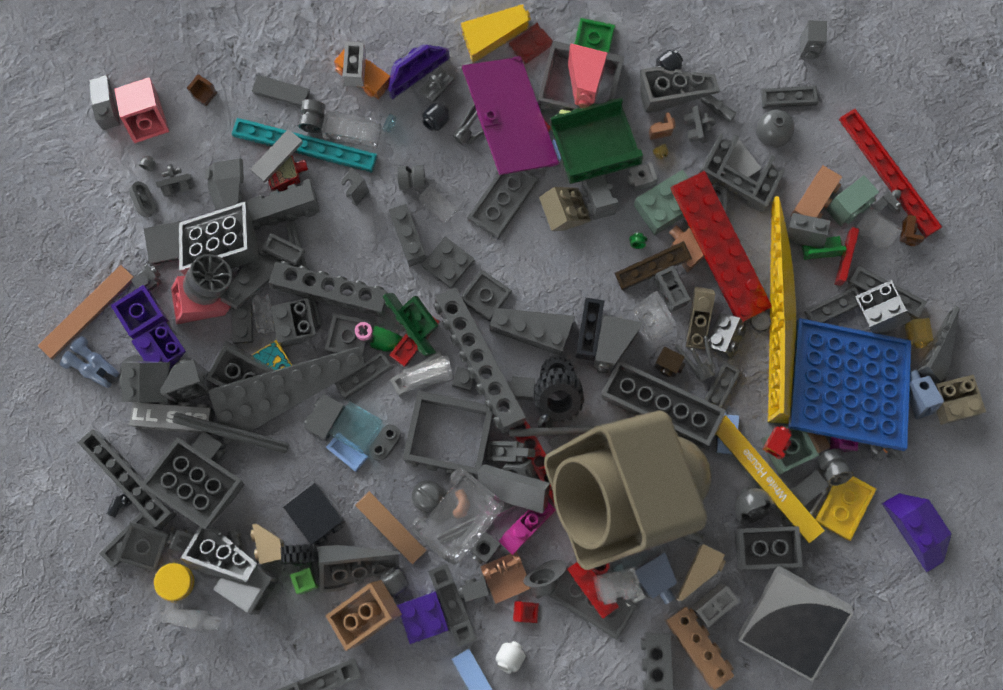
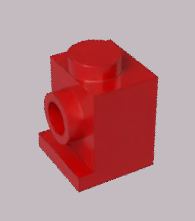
M777 426L773 429L762 450L779 460L785 456V453L782 451L786 452L791 444L789 439L792 432L783 426Z

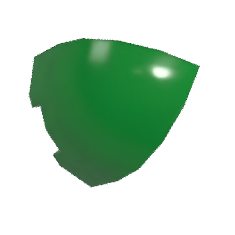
M375 326L370 348L391 352L403 337L392 331Z

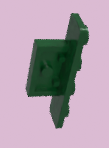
M385 293L382 297L385 300L386 306L394 312L396 320L407 330V335L417 344L419 352L424 356L436 354V351L426 337L439 325L419 297L413 296L405 305H402L394 293Z

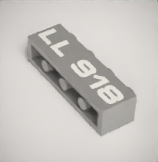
M133 402L129 425L139 429L201 434L203 432L201 430L173 423L175 412L213 422L214 411L208 405L197 404V407H190V404L178 403V406H174L170 402H159V404Z

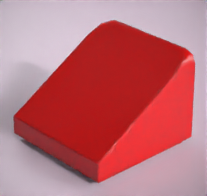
M515 601L513 621L537 624L539 603Z

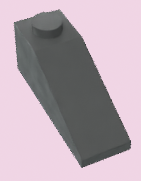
M105 75L89 80L91 105L95 121L102 130L119 126L120 121L108 76Z

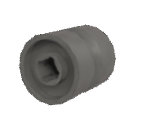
M303 100L300 111L303 116L299 117V129L309 133L321 132L323 127L322 118L326 108L325 104L317 100Z
M413 165L412 168H409V166L397 167L399 190H410L411 187H414V189H426L424 165Z
M840 449L828 450L818 457L817 461L822 471L826 472L824 475L829 485L838 486L852 478L853 473Z

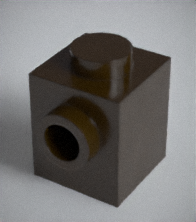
M664 346L654 367L659 369L660 373L664 376L675 377L677 372L681 374L685 363H683L685 356Z

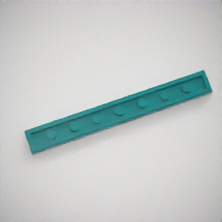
M237 118L231 135L272 147L287 130ZM292 132L303 142L294 153L373 173L378 157L377 154Z

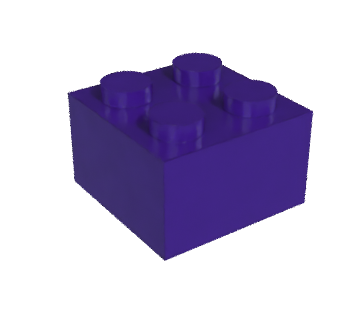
M145 285L110 305L132 339L139 337L163 321L169 322L155 297Z
M436 591L397 605L402 613L401 619L410 644L449 631Z

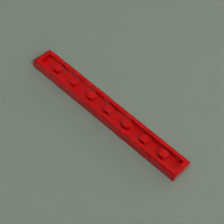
M853 109L840 117L839 121L889 190L891 192L894 190L901 191V197L897 200L908 215L916 216L915 223H917V228L922 235L925 236L924 238L940 230L942 226L858 111Z

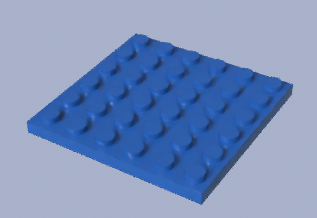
M799 318L796 324L791 414L788 428L905 451L908 444L911 340Z

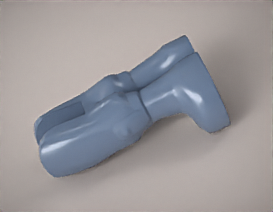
M83 336L79 337L71 344L70 349L87 359L89 363H84L71 351H67L60 361V366L65 369L74 367L79 370L84 378H89L99 385L109 388L112 384L103 377L104 374L107 372L117 378L119 372L101 354L92 352L87 347L88 340Z

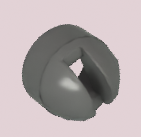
M145 156L141 159L139 166L144 170L152 172L156 163L151 156Z

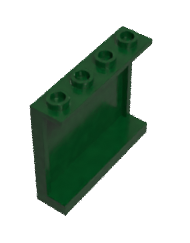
M613 98L601 104L595 103L586 108H577L571 112L559 113L550 117V127L570 184L642 164L643 153L641 149L638 150L622 106V98Z

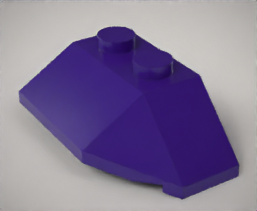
M421 45L418 48H413L404 58L396 60L394 65H392L388 88L390 98L393 100L449 60L450 53L448 48Z
M898 493L882 503L926 572L944 562L952 534L929 499Z

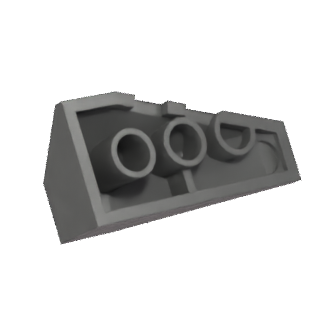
M663 67L640 70V96L645 113L664 110L720 92L715 74L685 73L678 69L668 71L664 70Z
M210 526L206 530L202 527L198 528L181 557L192 570L249 583L258 567L255 561L234 545L218 529Z

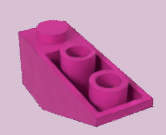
M548 502V507L543 513L528 510L505 532L498 542L513 555L556 509Z

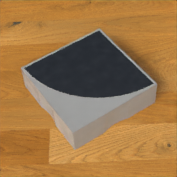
M778 565L765 586L760 601L752 609L739 631V641L813 682L852 617L853 609L845 601L811 586L801 577Z

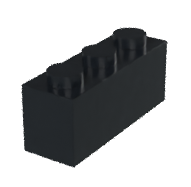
M585 297L576 358L595 361L605 300Z

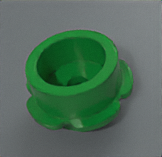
M637 232L629 237L632 248L642 249L646 246L648 238L643 233Z

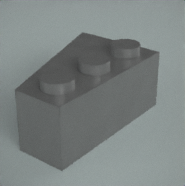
M607 174L582 181V194L584 198L587 197L589 203L587 204V210L594 220L615 215L618 200L617 197L613 198L611 191L613 187L608 183Z

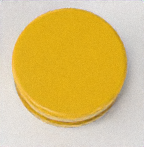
M178 563L164 565L158 570L154 578V588L157 594L169 601H179L186 598L194 587L192 571L187 566Z

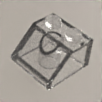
M658 291L652 293L634 307L632 315L635 321L642 322V333L647 340L650 339L651 343L671 334L674 330L676 322Z

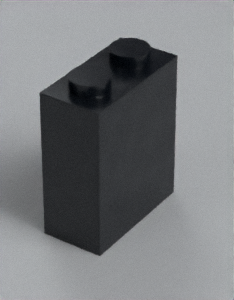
M316 483L312 484L283 507L310 544H317V546L326 542L327 536L333 532L335 534L343 528L342 524L345 523V520Z

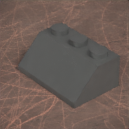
M188 358L181 360L180 364L174 365L160 390L163 396L178 404L209 394L208 390L212 388L211 381L206 379L208 371L194 359Z

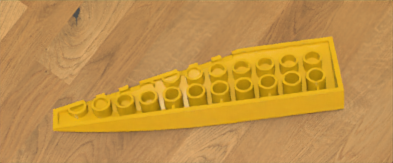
M775 196L771 202L770 303L772 307L770 308L771 324L769 326L768 423L789 424L796 346V297L787 228L780 198Z

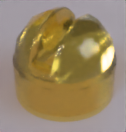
M666 144L652 150L658 159H663V155L667 157L669 153Z

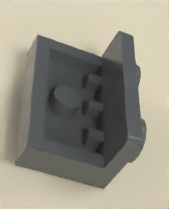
M723 313L719 314L708 339L710 350L723 353L728 358H733L734 354L738 351L740 339L746 332V324L740 317Z

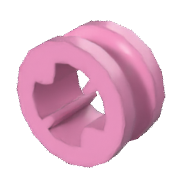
M360 322L356 325L355 334L358 339L366 341L372 337L373 330L370 324ZM362 327L364 329L365 327L368 328V334L365 336L364 334H362V336L359 335L361 333L360 329Z

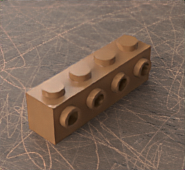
M683 607L664 621L710 688L716 690L734 677L732 673L734 669L727 659L724 661L720 656L722 651L715 642L711 643L708 638L710 634L703 625L700 626L696 621L698 617L693 609Z

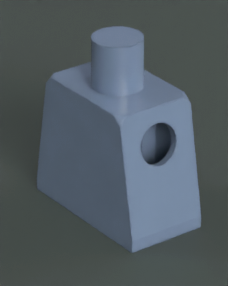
M918 370L910 372L909 403L916 420L935 414L944 403V400L930 376L921 378Z
M665 553L631 572L633 578L637 580L651 598L660 594L665 604L676 599L670 588L676 585L677 581Z

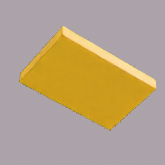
M854 476L844 484L831 486L815 520L820 526L851 541L876 488Z

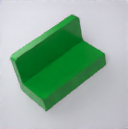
M840 236L827 237L825 246L822 249L802 245L804 260L842 256L847 250L846 246H842Z

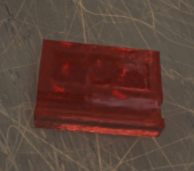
M535 23L509 42V47L513 49L517 56H521L523 64L526 65L552 46L553 40L540 28L538 23Z

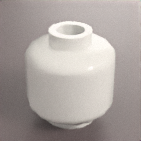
M514 641L502 644L496 655L497 667L509 674L518 671L525 659L523 647Z

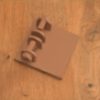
M517 551L513 555L510 553L480 566L495 604L530 589L523 582L527 574Z

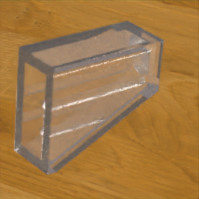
M448 355L404 369V375L400 376L403 387H407L408 391L453 380Z

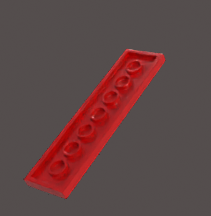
M703 171L670 187L733 315L740 317L744 322L771 308L772 305L706 172Z

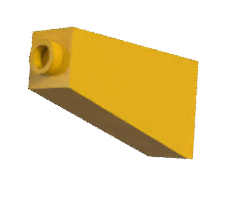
M523 4L461 23V31L472 63L480 60L528 29L531 17L529 11H525Z

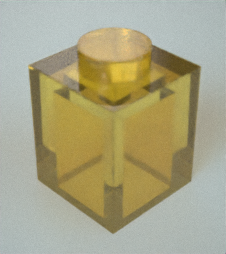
M929 318L914 319L904 324L907 340H911V346H915L917 349L925 348L927 344L933 341Z

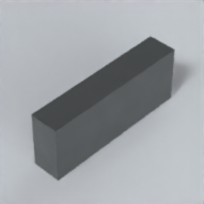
M485 464L478 470L477 494L543 513L548 507L550 483Z

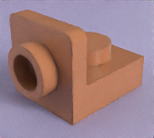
M670 112L665 113L664 123L657 122L650 126L648 133L650 140L672 136L676 125L674 118L670 116Z

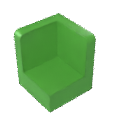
M311 568L290 575L298 595L319 588L318 584L315 583Z

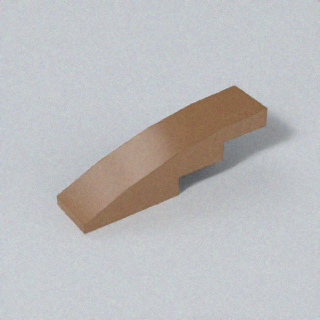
M370 491L355 504L411 564L427 551Z

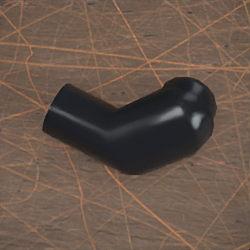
M126 494L113 498L106 514L116 517L119 509L131 505L132 501Z

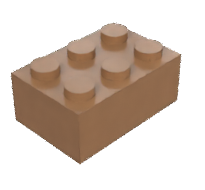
M382 580L371 582L328 613L326 618L347 651L358 647L401 616L402 613Z

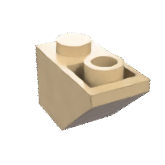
M253 524L251 538L253 542H256L257 549L254 550L256 561H259V564L262 565L281 561L280 548L284 547L283 540L261 525Z

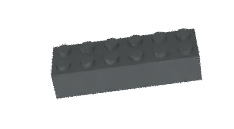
M620 360L616 364L601 394L603 400L636 416L655 411L667 413L678 436L709 450L726 416V410Z

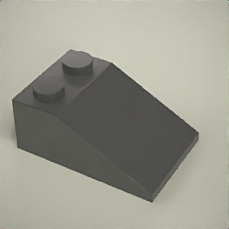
M225 341L206 379L222 386L271 372L274 369L243 349Z

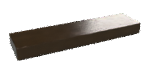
M683 241L615 272V276L623 291L654 277L656 273L671 266L676 267L691 260L692 257Z

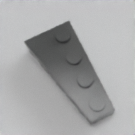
M310 179L304 180V185L296 187V184L290 185L288 190L283 192L278 190L272 191L268 195L269 197L266 198L261 195L246 200L254 230L260 229L261 226H274L281 221H294L298 217H311L319 213L316 192Z
M496 308L489 326L492 332L562 356L575 316Z

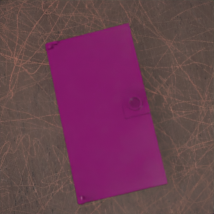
M521 56L462 65L481 127L484 130L499 175L559 165V160Z

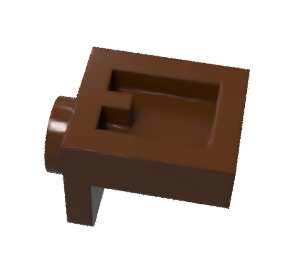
M908 215L902 221L900 242L906 243L908 246H917L924 241L925 236L915 234L918 225L915 223L916 216Z

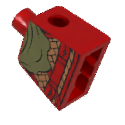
M291 155L268 180L271 191L278 190L283 192L288 189V186L299 184L301 181L298 173L309 170L306 160L295 162L293 155Z

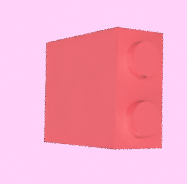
M571 43L568 67L575 105L586 108L595 104L605 70L607 52Z
M150 77L115 89L120 118L134 143L169 132L157 91Z
M177 276L171 287L176 324L224 316L231 308V306L222 302L221 299L210 305H201L193 302L187 297L183 289L185 276Z

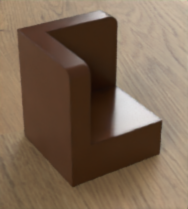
M199 74L196 75L187 87L190 95L206 107L217 94L213 84Z

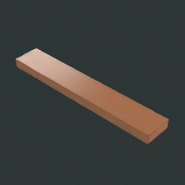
M120 265L38 347L53 360L132 283L131 280L134 277Z

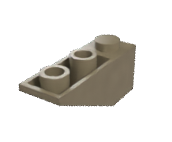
M694 287L686 347L705 350L704 336H708L715 299L713 289Z

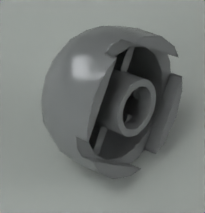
M773 109L767 111L761 116L757 124L756 133L758 139L764 145H770L773 148L784 146L790 141L794 133L792 117L783 110Z
M750 487L741 490L734 503V511L741 524H744L746 520L749 523L756 522L769 515L768 510L771 507L773 510L776 507L773 499L766 491L759 488L751 489Z

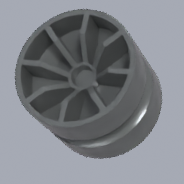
M212 254L199 256L194 260L184 277L183 289L185 294L197 304L210 305L217 302L231 282V269L227 262L219 256Z

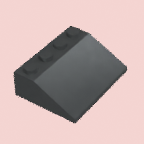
M246 201L179 223V271L186 275L194 260L205 254L221 257L227 262L230 269L259 260L258 242Z
M177 437L140 486L206 530L232 503L244 487V483L241 479Z

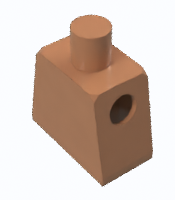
M676 225L669 232L675 239L671 247L680 242H685L692 259L683 263L682 266L689 272L704 258V255L690 227L683 232Z

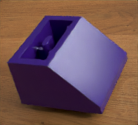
M166 321L131 341L143 361L170 362V369L186 353Z

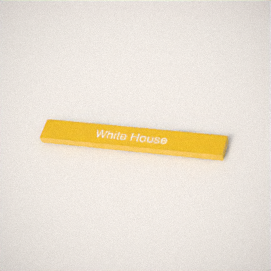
M725 416L716 434L717 437L757 484L771 496L775 505L794 527L799 526V532L808 543H811L825 530L731 420Z

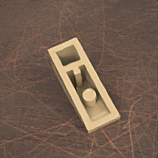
M704 544L700 545L676 600H684L714 576L718 570L721 571L726 562L723 560L725 554Z

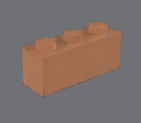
M822 165L792 214L797 213L821 218L823 214L820 211L823 207L826 209L832 201L829 198L832 192L836 194L842 185L839 183L842 176Z

